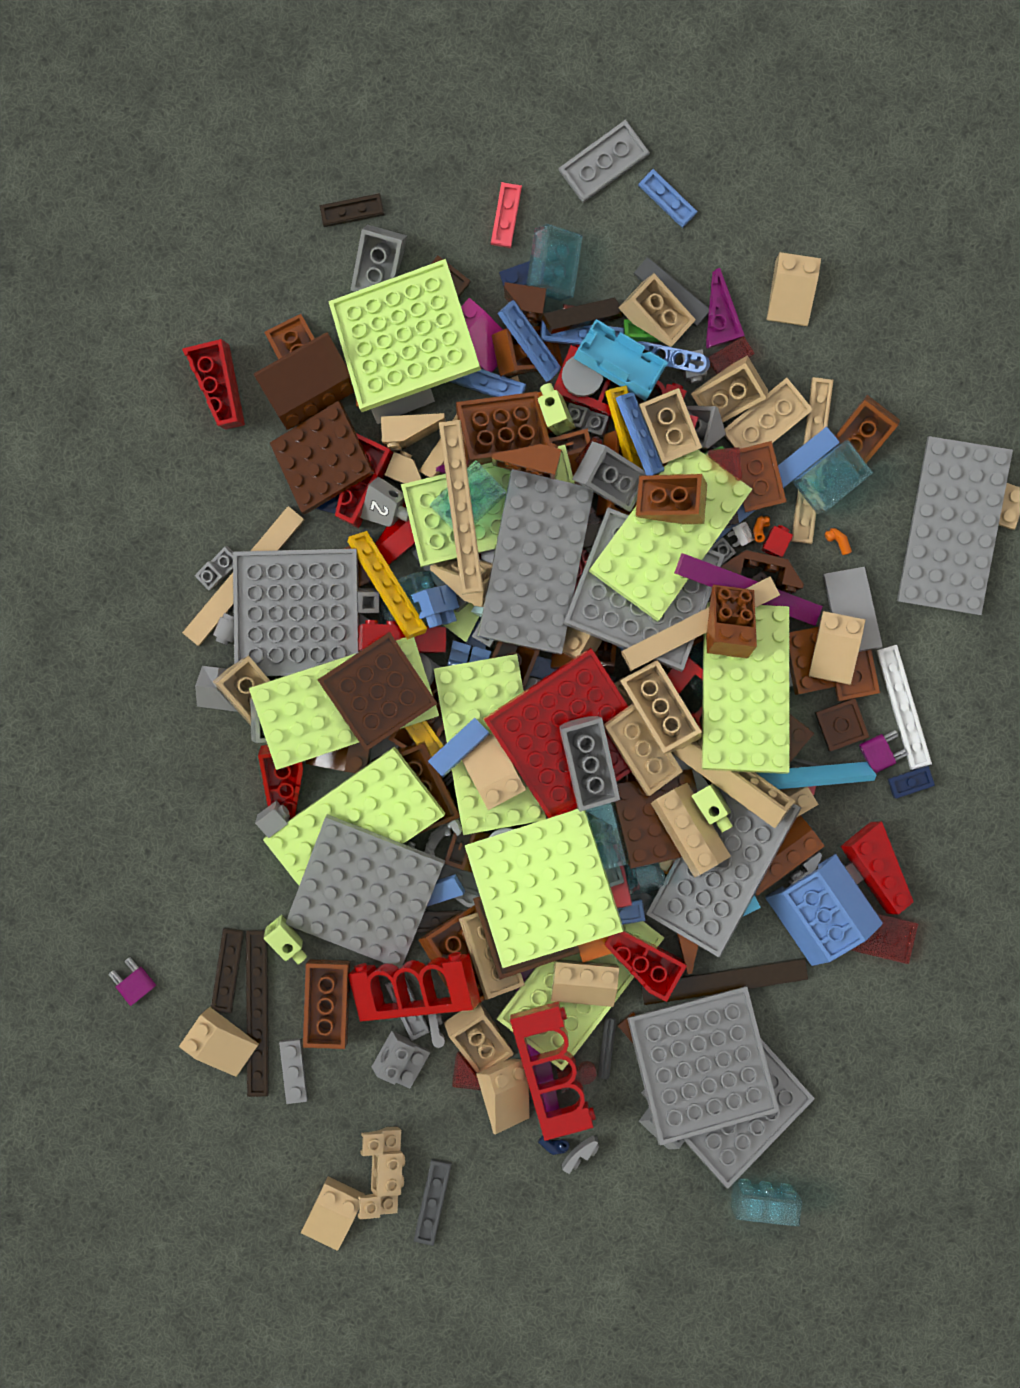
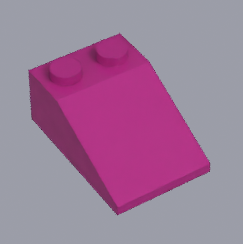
M468 298L461 308L479 365L483 370L493 372L498 364L491 335L503 329L480 306Z

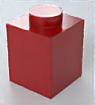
M778 525V527L773 526L761 551L771 556L782 558L793 534L789 533L790 530L782 525Z

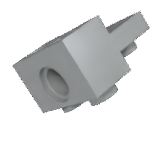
M391 1031L371 1067L378 1078L394 1085L398 1083L410 1089L426 1062L430 1051L411 1042L407 1037Z

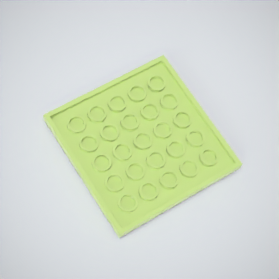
M446 259L329 301L361 412L481 370Z
M576 809L465 845L502 968L624 931L586 810L580 812Z

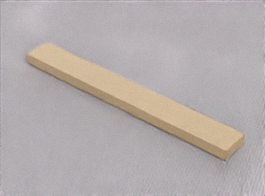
M812 378L809 405L813 411L807 415L804 444L825 427H828L833 380ZM824 456L799 475L791 542L813 543Z
M461 421L439 422L462 595L484 592Z
M288 506L251 551H280L305 520ZM233 573L182 632L197 646H200L214 630L220 617H223L224 613L227 614L234 606Z
M771 576L746 588L754 590L755 608L780 596ZM710 607L621 651L630 671L707 632Z

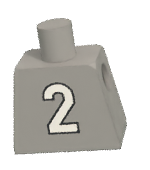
M377 477L368 485L361 518L388 527L393 526L399 519L408 522L407 508L403 507L405 501L403 492L382 478Z

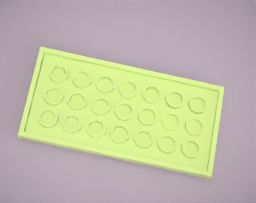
M558 446V449H561V457L555 479L575 484L574 480H572L573 474L566 446ZM491 462L467 468L478 553L495 550L511 470L493 466ZM446 474L401 484L420 566L425 567L457 559Z
M700 450L669 461L664 467V471L659 475L702 474L707 482L704 524H678L636 517L635 507L589 570L590 573L657 622L688 580V578L674 574L681 553L702 560L752 491V488Z
M710 602L707 603L706 608L710 607ZM760 605L755 608L757 647L749 658L707 653L706 633L703 634V770L789 773V607Z
M406 637L396 640L432 695L414 637L408 640ZM355 654L249 688L276 770L359 743L317 680ZM436 705L402 728L439 716Z
M517 654L434 668L447 743L474 718L492 734L483 718L524 692ZM461 760L452 769L463 835L545 820L546 815L517 770L516 772L526 790L488 810L463 761Z
M394 746L294 816L285 827L270 838L266 836L263 841L300 886L327 814L403 844L442 818L445 812Z
M644 921L623 925L625 931L656 946H659L664 939L662 935ZM580 953L562 958L563 960L582 961ZM613 954L587 961L618 965L619 976L616 1002L634 976ZM554 962L534 968L524 981L525 986L517 990L497 1016V1020L512 1032L511 1014L554 1003V1001H551ZM559 1002L560 1007H565L567 1019L564 1021L569 1039L568 1052L573 1056L576 1054L611 1007ZM547 1031L526 1037L527 1043L540 1054L556 1050L564 1042L562 1035L555 1031ZM562 1059L551 1061L562 1071L568 1064L566 1060Z

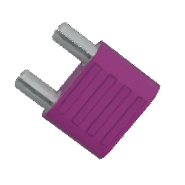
M895 730L884 736L880 734L859 745L866 762L875 773L896 764L897 760L907 756L905 749L893 754L887 743L898 737Z
M129 957L125 960V963L132 970V974L122 980L116 971L113 970L109 973V976L116 983L117 986L115 988L132 1006L157 985L142 967H138L132 958Z

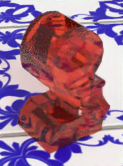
M583 1061L577 1067L575 1078L582 1085L590 1084L595 1080L597 1074L594 1064L590 1061ZM567 1064L563 1071L560 1068L556 1069L558 1079L567 1076L571 1072L572 1067L570 1064ZM569 1087L562 1088V1093L566 1092Z

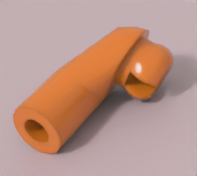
M761 515L756 519L753 528L756 542L764 541L763 527L770 526L769 516L763 517Z
M830 528V531L825 532L827 541L832 542L835 540L838 542L842 555L852 552L847 536L836 528Z

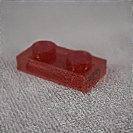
M743 336L708 358L710 365L715 373L718 374L748 355L750 358L755 353Z

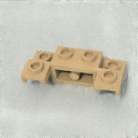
M385 1127L378 1131L364 1132L361 1134L363 1137L361 1155H372L371 1191L373 1194L358 1197L360 1200L358 1218H380L382 1214L397 1213L398 1195H401V1188L404 1186L402 1167L405 1166V1156L400 1151L401 1129L399 1127Z

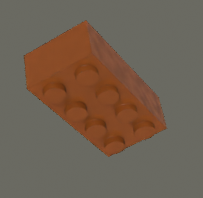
M309 959L307 961L303 1048H346L348 1044L350 992L348 974L350 973L351 961Z

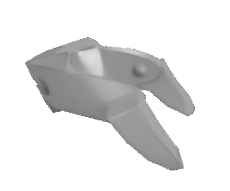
M459 820L447 822L431 832L424 852L435 856L434 850L437 844L445 836H451L452 830L459 836L462 832Z

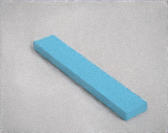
M867 762L789 768L788 774L756 772L777 789L875 781L877 776Z

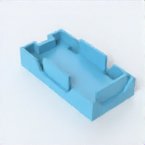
M597 319L574 356V359L617 385L627 386L629 392H633L634 395L644 401L647 400L668 364L667 361L652 352L643 353L645 346L620 332L618 337H616L614 329Z

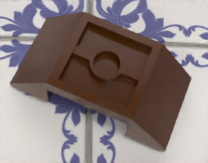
M745 550L721 566V568L741 575L742 567L750 569L763 567L764 572L774 574L778 572L776 587L789 594L796 593V591L803 589L804 586L789 560L785 558Z

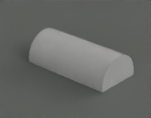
M584 717L562 724L559 728L578 810L581 812L620 800L602 717Z

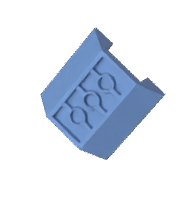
M837 854L818 864L817 870L786 889L782 886L765 896L811 966L828 963L865 942L883 924Z

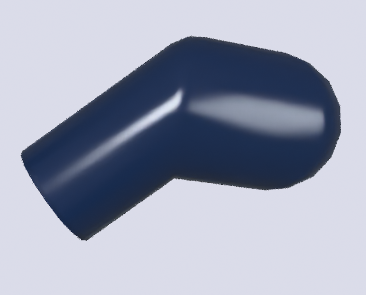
M543 1135L538 1140V1143L552 1155L566 1153L569 1149V1143L566 1140L544 1141Z

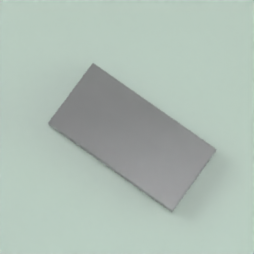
M625 119L559 168V172L581 202L584 203L649 156L650 152Z
M865 567L824 574L823 579L831 613L865 619L859 652L882 648Z

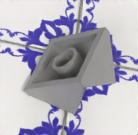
M686 406L689 415L699 417L695 431L702 448L698 450L705 453L710 446L726 435L719 409L716 406Z
M202 666L195 685L197 707L238 712L213 683L227 669Z

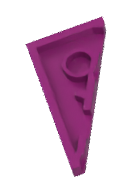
M720 268L712 272L706 339L707 349L741 339L745 336Z

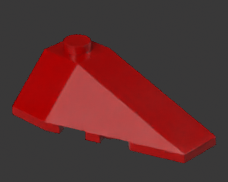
M399 519L393 526H387L375 543L388 566L415 545L410 520L406 522Z
M262 745L258 758L267 805L270 806L275 801H278L280 805H284L288 809L290 820L296 813L303 762L276 770L268 745Z
M625 930L608 936L604 943L650 994L665 1002L668 1001L687 967L681 958Z

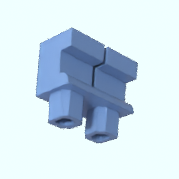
M448 585L429 588L412 594L414 603L419 602L422 610L419 618H426L429 628L457 621L454 610L459 608L456 593Z
M453 640L447 665L467 663L472 646ZM473 646L469 662L489 659L491 651Z

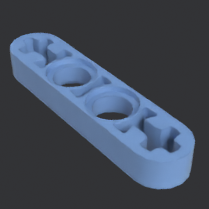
M643 341L638 342L645 346V350L655 355L658 351L664 350L666 353L664 360L668 362L666 367L698 374L705 373L710 367L709 358L701 353ZM679 354L685 356V361L682 365H677L675 362V358ZM701 358V361L704 362L703 366L698 368L697 365L691 364L690 360L700 361Z

